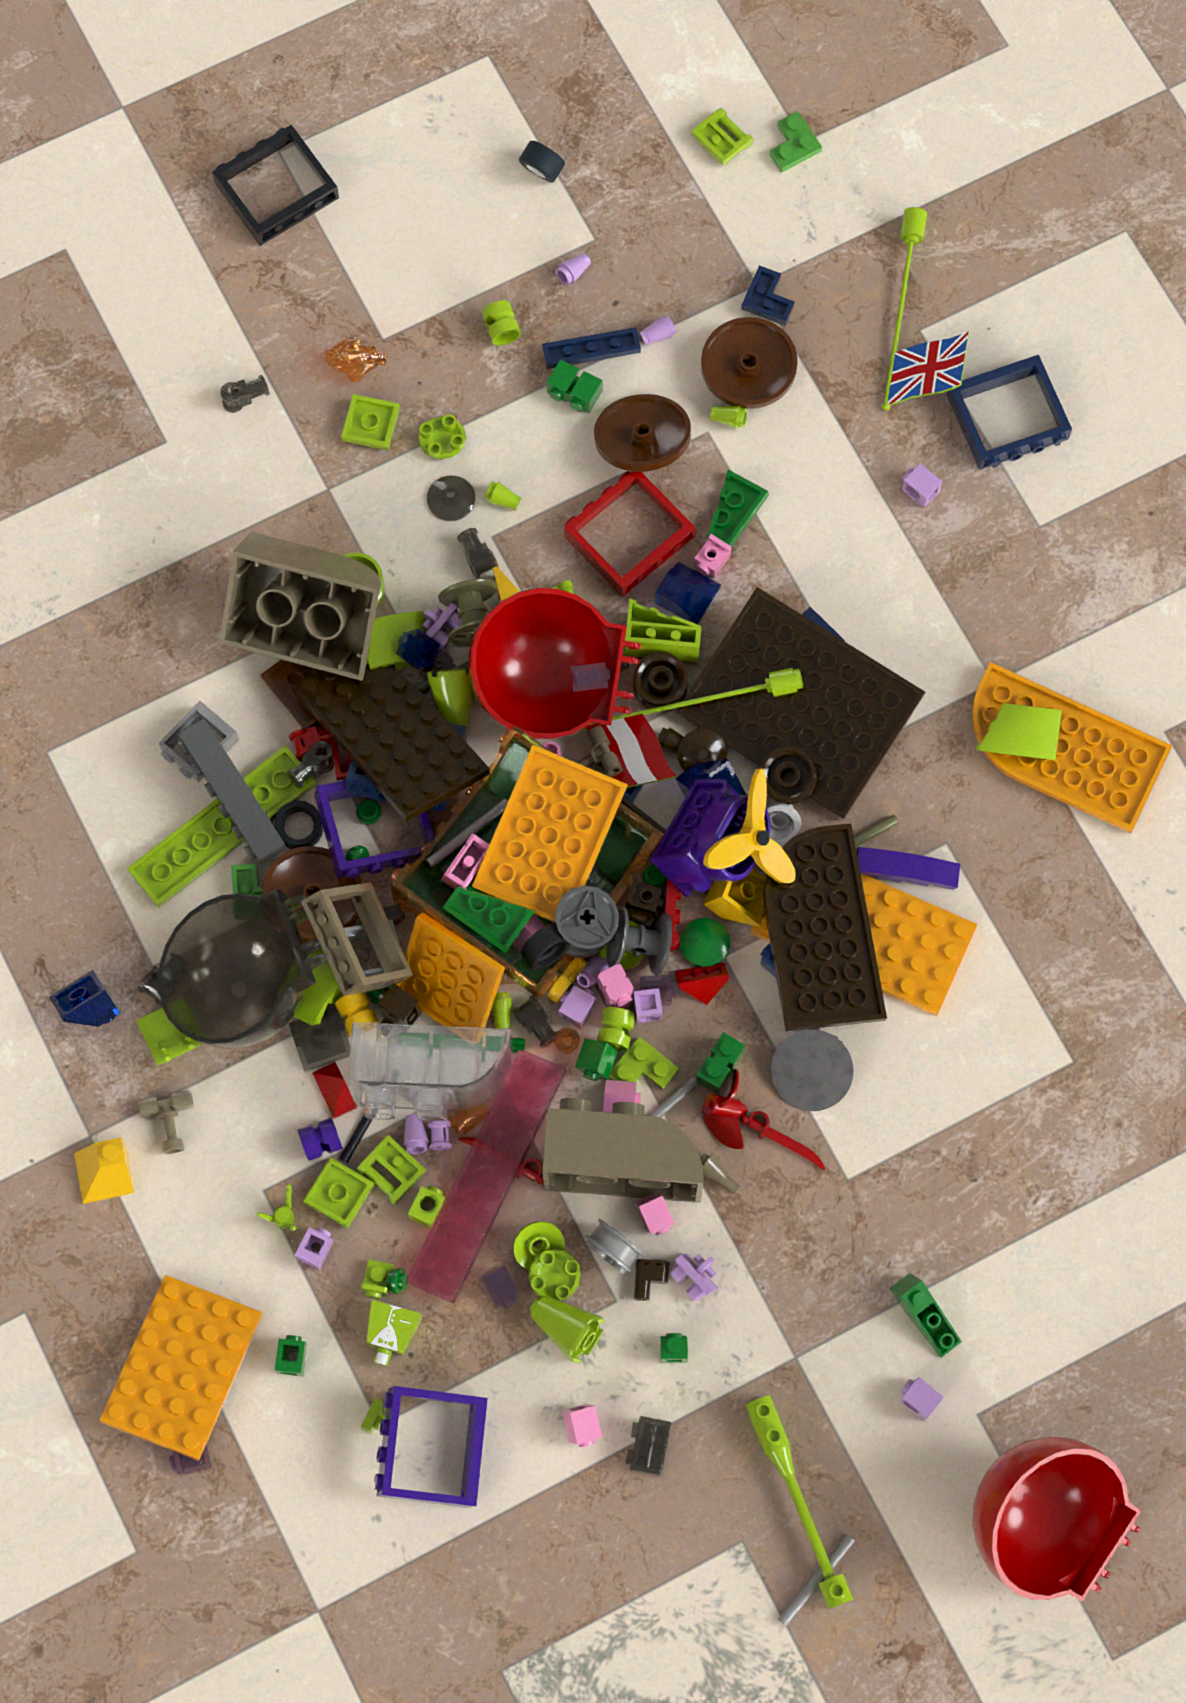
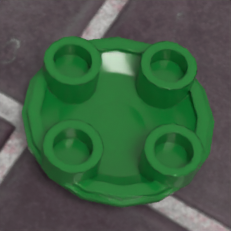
M700 918L688 923L683 929L680 937V948L684 957L691 965L695 967L714 966L728 955L730 947L729 934L718 921Z

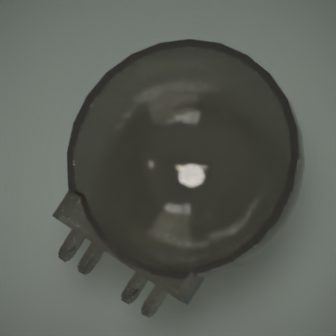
M274 889L261 897L240 893L221 895L203 902L189 912L175 927L164 947L159 963L158 990L161 1005L168 1019L181 1033L204 1045L222 1049L249 1047L263 1042L286 1026L301 1005L306 988L316 984L312 970L326 962L324 954L319 953L309 958L307 957L320 949L321 945L315 939L303 943L297 925L308 920V916L304 909L292 913V911L303 906L301 901L305 899L304 895L299 894L287 899L286 894L278 889Z

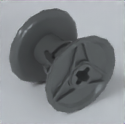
M581 886L571 889L562 896L556 907L555 921L559 933L571 944L565 954L578 958L593 956L605 948L607 942L612 939L618 928L619 913L616 903L608 893L597 887Z
M622 905L618 906V928L612 939L606 944L608 967L619 964L624 951L632 952L637 957L640 954L648 955L651 972L655 976L660 975L666 965L671 946L672 921L670 915L664 913L659 916L653 930L645 929V926L640 924L637 927L629 926L627 909Z

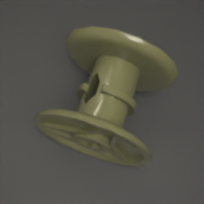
M471 579L450 585L438 595L439 602L447 607L452 602L459 607L460 611L457 615L458 619H462L463 625L455 628L448 635V643L455 647L471 646L474 632L486 615L485 612L488 611L483 602L491 598L498 590L495 581Z

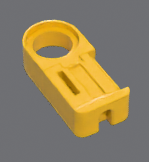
M575 957L553 985L547 997L558 1004L565 991L572 987L577 980V976L588 962L583 958Z

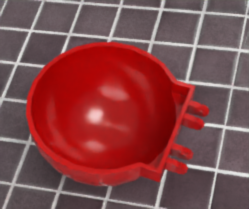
M533 588L507 597L496 604L484 616L474 632L471 642L468 672L473 692L481 707L496 723L512 733L528 738L554 739L571 735L591 723L611 726L613 712L631 714L630 708L614 705L616 697L628 700L633 699L634 693L618 691L617 686L621 662L635 665L639 663V659L636 657L622 656L623 648L641 649V643L625 641L626 625L608 623L592 604L578 595L556 588Z
M1048 1436L1024 1441L1010 1448L994 1461L978 1486L973 1503L972 1525L977 1548L987 1567L1000 1582L1015 1594L1033 1600H1050L1070 1594L1082 1602L1090 1589L1097 1593L1101 1590V1587L1096 1582L1099 1575L1107 1579L1109 1578L1111 1573L1105 1569V1566L1120 1543L1127 1547L1131 1544L1129 1538L1126 1537L1128 1531L1131 1530L1138 1533L1141 1529L1134 1522L1142 1510L1129 1502L1123 1475L1118 1466L1103 1452L1073 1438Z

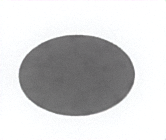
M810 1029L796 1032L787 1037L778 1046L773 1055L771 1077L776 1091L788 1104L801 1110L821 1111L836 1105L847 1094L853 1080L854 1068L848 1049L838 1038L825 1031Z

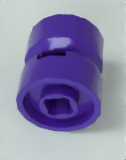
M332 1117L319 1121L317 1127L308 1125L297 1129L308 1161L322 1157L324 1151L330 1154L343 1149Z

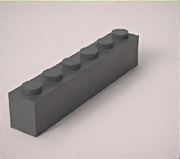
M202 719L178 734L180 742L177 743L184 756L189 754L194 761L191 766L198 777L203 775L207 782L204 787L211 798L216 796L219 800L220 805L217 807L225 819L229 817L234 825L231 826V829L237 839H244L247 847L244 849L252 861L256 859L259 864H262L283 851L285 843L206 720Z

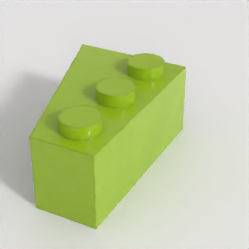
M629 598L625 641L641 643V649L633 650L625 647L624 656L644 658L652 653L665 652L678 657L681 661L698 662L701 637L700 625L674 615L672 617L658 612V609L654 607L649 609L637 604L636 600Z

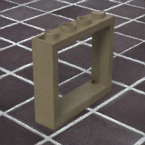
M371 882L320 890L301 901L343 996L390 987L394 983L398 984L413 975ZM361 895V898L363 900L361 902H359L357 896ZM352 899L385 973L369 977L365 976L332 901ZM318 904V908L314 910L313 905ZM352 980L354 984L351 986L352 988L349 987L347 981Z

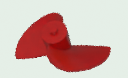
M735 1068L733 1069L732 1084L726 1097L713 1094L707 1095L702 1106V1116L708 1129L723 1145L733 1149H743L744 1142L738 1117L745 1115L748 1112V1108L739 1099L734 1098L739 1084V1071Z

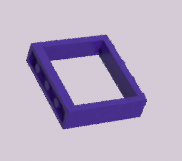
M346 780L317 786L314 796L337 878L351 877L353 879L361 873L377 874L385 868L401 869L414 862L424 864L427 858L438 851L427 811L417 816L425 845L345 861L329 801L357 795L347 794Z
M400 1386L388 1388V1392H385V1400H383V1408H386L385 1419H382L380 1423V1435H383L382 1446L378 1447L376 1457L377 1462L380 1463L379 1474L376 1473L374 1477V1490H377L376 1497L467 1508L476 1507L488 1398ZM401 1397L470 1405L461 1496L391 1488Z

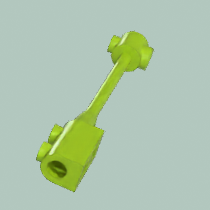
M767 1395L746 1404V1412L764 1456L770 1458L781 1477L784 1478L824 1575L825 1581L818 1583L828 1609L853 1600L844 1574L842 1573L837 1576L834 1574L796 1481L790 1451L791 1445L771 1396Z

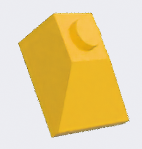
M752 868L751 872L741 880L714 881L709 888L704 905L722 919L758 926L764 913L763 888L765 877Z
M121 1137L93 1143L74 1153L83 1204L135 1193L127 1147Z

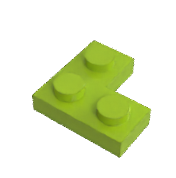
M639 1037L612 1068L609 1079L637 1082L644 1074L663 1090L679 1072V1068Z

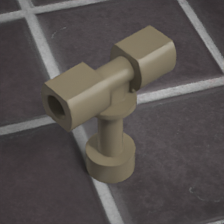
M600 725L593 727L587 732L593 745L589 749L591 754L575 763L588 767L596 762L598 766L603 765L605 772L610 777L621 773L623 768L617 756L608 747L611 743L604 729Z
M190 1090L171 1093V1098L159 1100L157 1097L138 1100L140 1114L143 1118L157 1115L158 1119L164 1120L167 1138L166 1141L162 1142L164 1154H175L184 1151L183 1139L177 1138L174 1117L179 1115V1110L194 1107Z

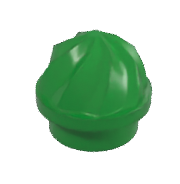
M357 845L346 851L345 861L370 857L366 847Z

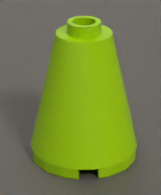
M467 669L438 670L437 676H433V671L427 672L437 710L449 723L466 726V730H468L474 692Z
M543 1296L541 1299L539 1297L536 1298L530 1307L532 1312L531 1318L566 1357L575 1364L583 1361L579 1358L583 1353L587 1356L590 1354L603 1333L600 1324H605L604 1318L548 1296Z

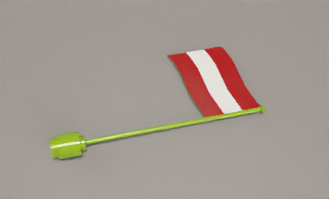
M793 667L769 672V678H765V684L632 712L631 714L614 716L611 726L591 723L582 730L587 729L589 731L599 725L604 729L611 743L608 747L617 756L623 768L621 773L611 778L628 784L627 788L677 778L678 776L672 771L665 759L657 735L644 715L766 688L768 693L773 692L774 697L798 692V689L803 688L800 669L793 670Z

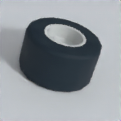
M532 140L529 141L519 157V162L527 170L551 183L555 182L565 165V161L556 152Z

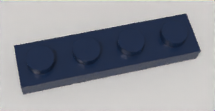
M636 327L542 344L547 369L555 368L560 359L575 365L641 353Z

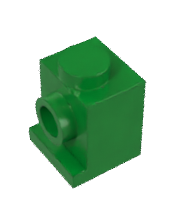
M667 1333L666 1336H660L661 1363H687V1336H682L681 1333Z
M286 1335V1339H279L275 1363V1372L277 1374L304 1377L307 1343L302 1341V1337ZM292 1351L297 1353V1358L293 1361L288 1359V1354Z

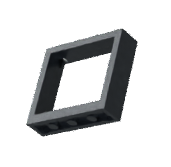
M292 124L286 128L279 129L273 136L259 141L253 148L246 152H240L234 159L220 164L212 171L216 186L260 246L339 199L337 185ZM293 142L324 185L258 224L228 183V180Z

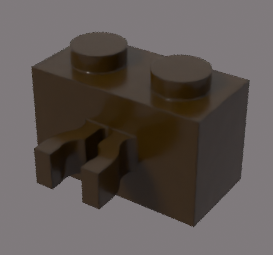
M395 983L391 988L386 987L378 998L380 1000L378 1004L381 1014L385 1018L376 1028L378 1033L385 1038L395 1025L407 1033L422 1014L419 1001Z

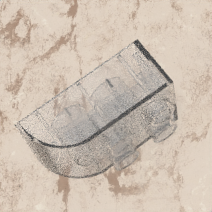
M352 1022L348 1086L357 1107H364V1117L390 1120L395 1118L396 1109H416V1119L426 1122L447 1121L448 1111H466L480 1106L501 1089L510 1074L514 1060L511 1029Z

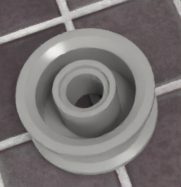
M599 1218L598 1222L600 1224L590 1236L585 1235V1238L588 1239L585 1244L622 1274L626 1271L630 1273L632 1263L639 1255L644 1256V1253L633 1245L628 1238Z

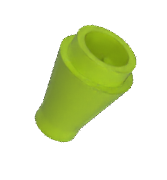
M712 406L710 420L735 429L739 427L744 428L747 420V408H740V406Z
M491 481L484 496V499L488 500L489 504L510 508L515 511L522 498L499 481L497 483Z
M509 992L496 993L490 1011L495 1024V1030L510 1028L512 998H509Z

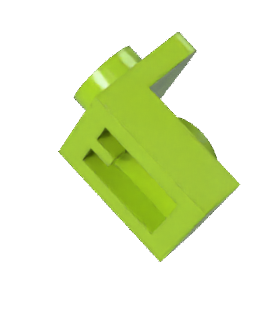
M368 1259L364 1281L361 1283V1290L366 1292V1297L381 1299V1296L388 1297L387 1277L390 1270H394V1264Z
M382 1397L381 1400L374 1399L361 1425L363 1431L372 1434L374 1429H380L381 1420L385 1418L382 1415L383 1410L386 1411V1408H383L385 1397Z

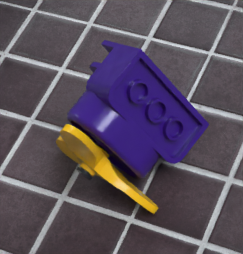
M764 769L755 770L748 795H739L725 779H696L650 858L685 897H689L693 889L697 892L707 891L713 881L741 880L751 872L755 863L775 881L791 883L795 880V869L791 860L780 845L769 837L771 826L769 813L766 808L767 783Z

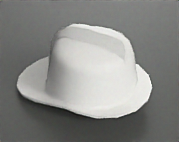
M780 802L769 805L767 811L771 826L769 837L782 847L800 831L802 822L800 815L793 809L791 804L787 805Z

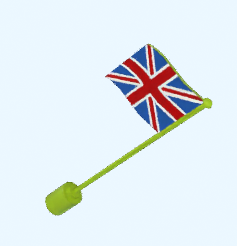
M918 207L906 208L903 214L900 239L908 245L885 399L884 404H881V408L885 411L889 410L891 405L911 398L944 393L962 385L969 331L952 338L920 343L897 351L913 246L923 242L927 221V212Z

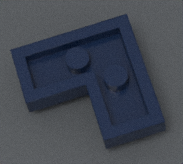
M759 265L741 305V309L786 326L795 301L774 294L781 279V273Z

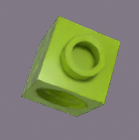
M430 1185L428 1189L421 1186L408 1212L409 1219L433 1230L446 1203L445 1197L442 1196L443 1191ZM425 1200H433L435 1207L431 1211H424L421 1209L422 1203Z

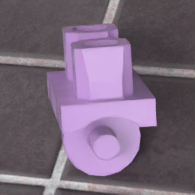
M452 602L444 612L437 607L433 612L425 610L422 614L426 619L422 627L428 630L424 635L426 638L425 644L430 648L435 645L445 650L449 645L448 634L444 632L449 626L454 630L463 625L462 619H458V607Z
M687 1253L681 1254L675 1259L677 1263L670 1271V1275L678 1283L682 1282L688 1275L695 1283L686 1292L694 1301L715 1292L718 1287L710 1279L716 1275V1272L711 1268V1265L715 1262L713 1257L711 1256L705 1261L698 1254L694 1257L695 1263Z

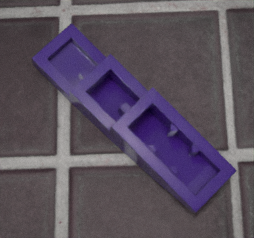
M866 847L856 848L860 874L896 883L906 881L922 886L935 885L951 890L958 888L959 863L891 850Z

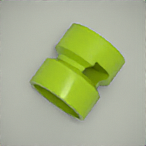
M496 301L483 308L481 313L485 325L488 327L492 344L497 346L507 345L520 337L521 330L517 320L514 318L515 314L509 301Z
M605 1007L601 1018L603 1027L598 1031L597 1041L607 1042L617 1051H628L631 1035L628 1031L633 1030L636 1014L622 1008Z

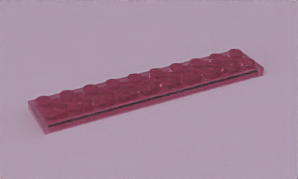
M519 1049L406 1279L408 1284L447 1302L455 1303L567 1072L565 1067Z

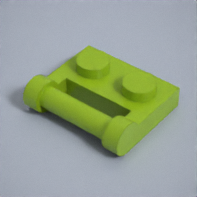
M723 108L717 109L695 127L691 134L723 166L742 150L749 148L754 142V138L750 134H745L727 116V112ZM716 123H721L739 141L735 142Z
M387 1135L358 1166L357 1171L361 1175L365 1174L389 1196V1201L396 1205L406 1192L423 1176L426 1169ZM376 1161L401 1183L397 1189L372 1167Z

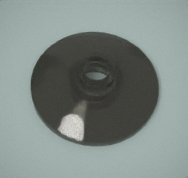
M454 475L441 477L428 490V507L441 520L457 521L463 519L472 511L475 505L474 489L462 477ZM449 492L455 493V496L451 498L446 495Z

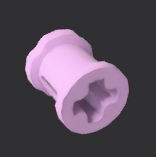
M441 1120L428 1123V1128L431 1129L430 1150L442 1151L452 1149V1144L449 1143L450 1121Z

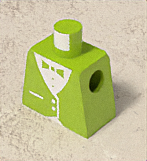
M372 1300L367 1344L377 1348L373 1363L388 1367L392 1353L404 1356L421 1322V1313Z

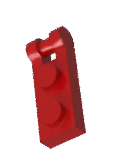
M667 878L665 913L670 915L672 921V939L669 952H674L679 946V935L675 932V924L680 925L681 909H676V900H681L682 893Z

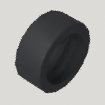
M296 800L289 802L281 807L275 816V829L285 843V847L289 849L314 846L322 837L323 825L319 811L314 805L306 801ZM303 812L313 819L314 827L309 836L303 839H293L286 834L284 824L287 817L291 814Z
M550 923L536 931L525 942L521 949V955L532 969L542 970L561 958L571 944L559 933L557 924Z

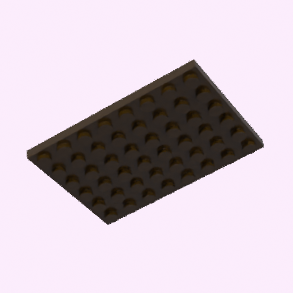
M756 587L684 701L765 684V678H769V672L792 667L793 670L800 669L803 688L798 689V692L774 697L773 692L768 693L766 688L679 707L676 713L700 729H709L716 732L727 746L760 767L766 756L778 748L794 747L802 750L810 757L817 772L815 788L808 797L842 819H845L926 692ZM786 769L782 773V780L785 782H790L795 777V772L792 769Z

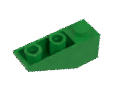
M909 1273L889 1288L902 1309L941 1358L962 1342L921 1279Z

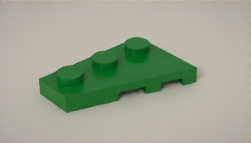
M727 470L725 484L721 489L720 500L717 510L714 512L707 537L712 534L732 547L768 498L769 493L768 490Z
M461 886L454 890L443 906V909L504 953L509 950L536 912V910Z

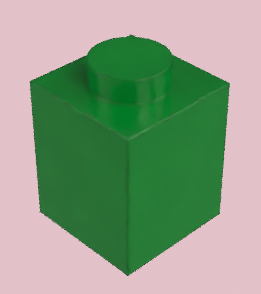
M585 1038L575 1067L583 1073V1077L592 1081H597L598 1078L608 1080L618 1051L607 1042Z

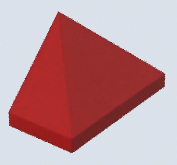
M725 962L717 963L714 966H700L674 971L679 989L705 1005L713 999L729 980Z
M336 1062L312 1073L333 1119L357 1109Z

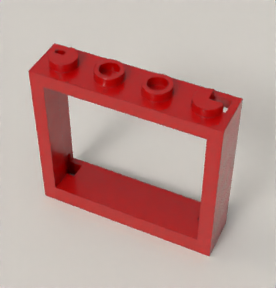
M633 471L625 472L617 484L613 487H607L601 493L599 499L595 502L590 501L583 508L581 514L577 517H571L564 525V537L622 597L627 595L695 537L696 527L642 472ZM637 484L680 529L621 577L578 531L633 485Z

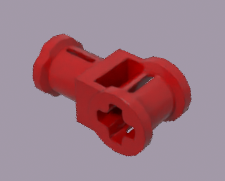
M315 726L296 730L289 735V740L293 742L297 752L295 756L299 761L310 759L316 754L324 752L323 746L332 744L331 735L324 728L317 730Z

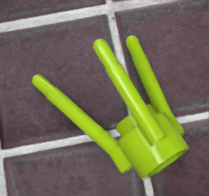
M286 1185L285 1206L278 1207L273 1215L258 1212L257 1216L270 1223L275 1222L280 1229L294 1231L296 1226L293 1225L295 1215L291 1210V1185Z

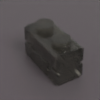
M644 1416L639 1417V1422L633 1421L631 1438L636 1439L634 1449L628 1448L626 1464L631 1465L630 1472L654 1477L662 1476L671 1427L670 1421Z

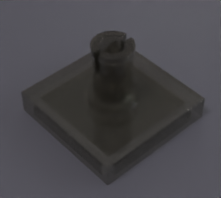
M336 1007L325 1010L320 1024L311 1026L300 1019L288 1023L304 1072L354 1056Z

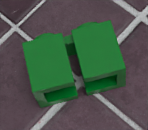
M560 359L547 381V393L556 401L570 402V406L579 412L585 411L590 413L603 391V380L585 371L578 377L579 368Z
M723 1032L711 1051V1057L708 1055L698 1071L696 1081L718 1095L730 1076V1070L733 1071L745 1051V1044Z

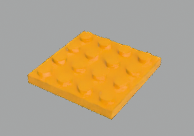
M421 913L416 918L405 954L413 975L396 985L419 1001L422 1012L475 1047L481 1041L505 967L425 913Z

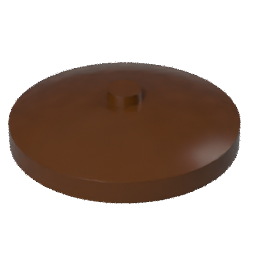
M756 317L736 318L720 325L706 340L701 356L702 376L709 390L721 401L731 406H740V408L747 409L765 407L782 398L795 380L798 364L797 352L788 334L776 324Z
M654 394L631 395L610 404L599 415L594 426L595 445L602 458L617 468L633 472L657 470L672 464L687 450L691 440L690 419L686 411L669 398Z
M317 846L298 847L283 853L270 865L262 885V903L270 921L285 935L302 942L319 943L301 901L320 890L362 884L360 876L353 879L351 877L337 878L329 849ZM361 895L357 896L359 902L363 901ZM352 899L332 901L343 928L352 927L359 917ZM318 904L313 905L314 910L318 908Z

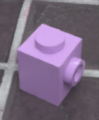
M575 985L571 991L566 990L559 1002L562 1004L558 1011L559 1017L581 1029L596 1005L594 992L588 988H579Z

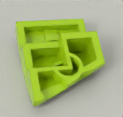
M424 611L404 612L374 619L367 658L370 670L394 664L397 671L420 663L425 630L422 625L426 621L422 615Z
M1003 703L997 712L996 719L989 725L988 733L983 741L978 743L976 750L1055 760L1062 710Z
M311 943L293 967L275 1003L276 1008L315 1027H319L327 1004H335L343 996L320 943Z

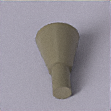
M705 1153L700 1158L704 1177L718 1184L721 1183L732 1194L738 1190L740 1186L728 1176L714 1153H711L709 1156Z

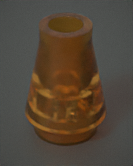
M562 1028L556 1033L554 1043L564 1054H571L578 1048L580 1036L572 1028ZM565 1042H570L571 1045H570V1046H566L564 1043H565Z
M482 1102L472 1107L454 1111V1115L450 1116L449 1119L455 1132L461 1135L469 1133L480 1122L489 1117L490 1113Z

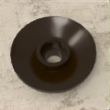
M696 729L687 733L680 741L677 749V758L681 768L688 775L695 778H708L717 774L724 766L727 757V749L723 739L716 732L709 729ZM707 751V758L700 759V752Z

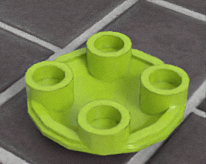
M447 414L432 418L422 423L419 427V446L425 454L432 458H451L457 455L465 445V429L460 422L456 421L453 415Z
M550 1249L543 1251L535 1257L530 1265L528 1277L532 1289L541 1298L548 1296L561 1301L568 1299L574 1294L579 1286L581 1273L579 1263L572 1255L564 1250Z

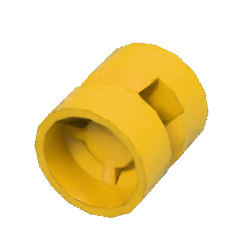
M366 992L343 996L335 1002L340 1017L346 1018L344 1025L350 1037L365 1034L379 1025L374 1009H369L371 1003Z

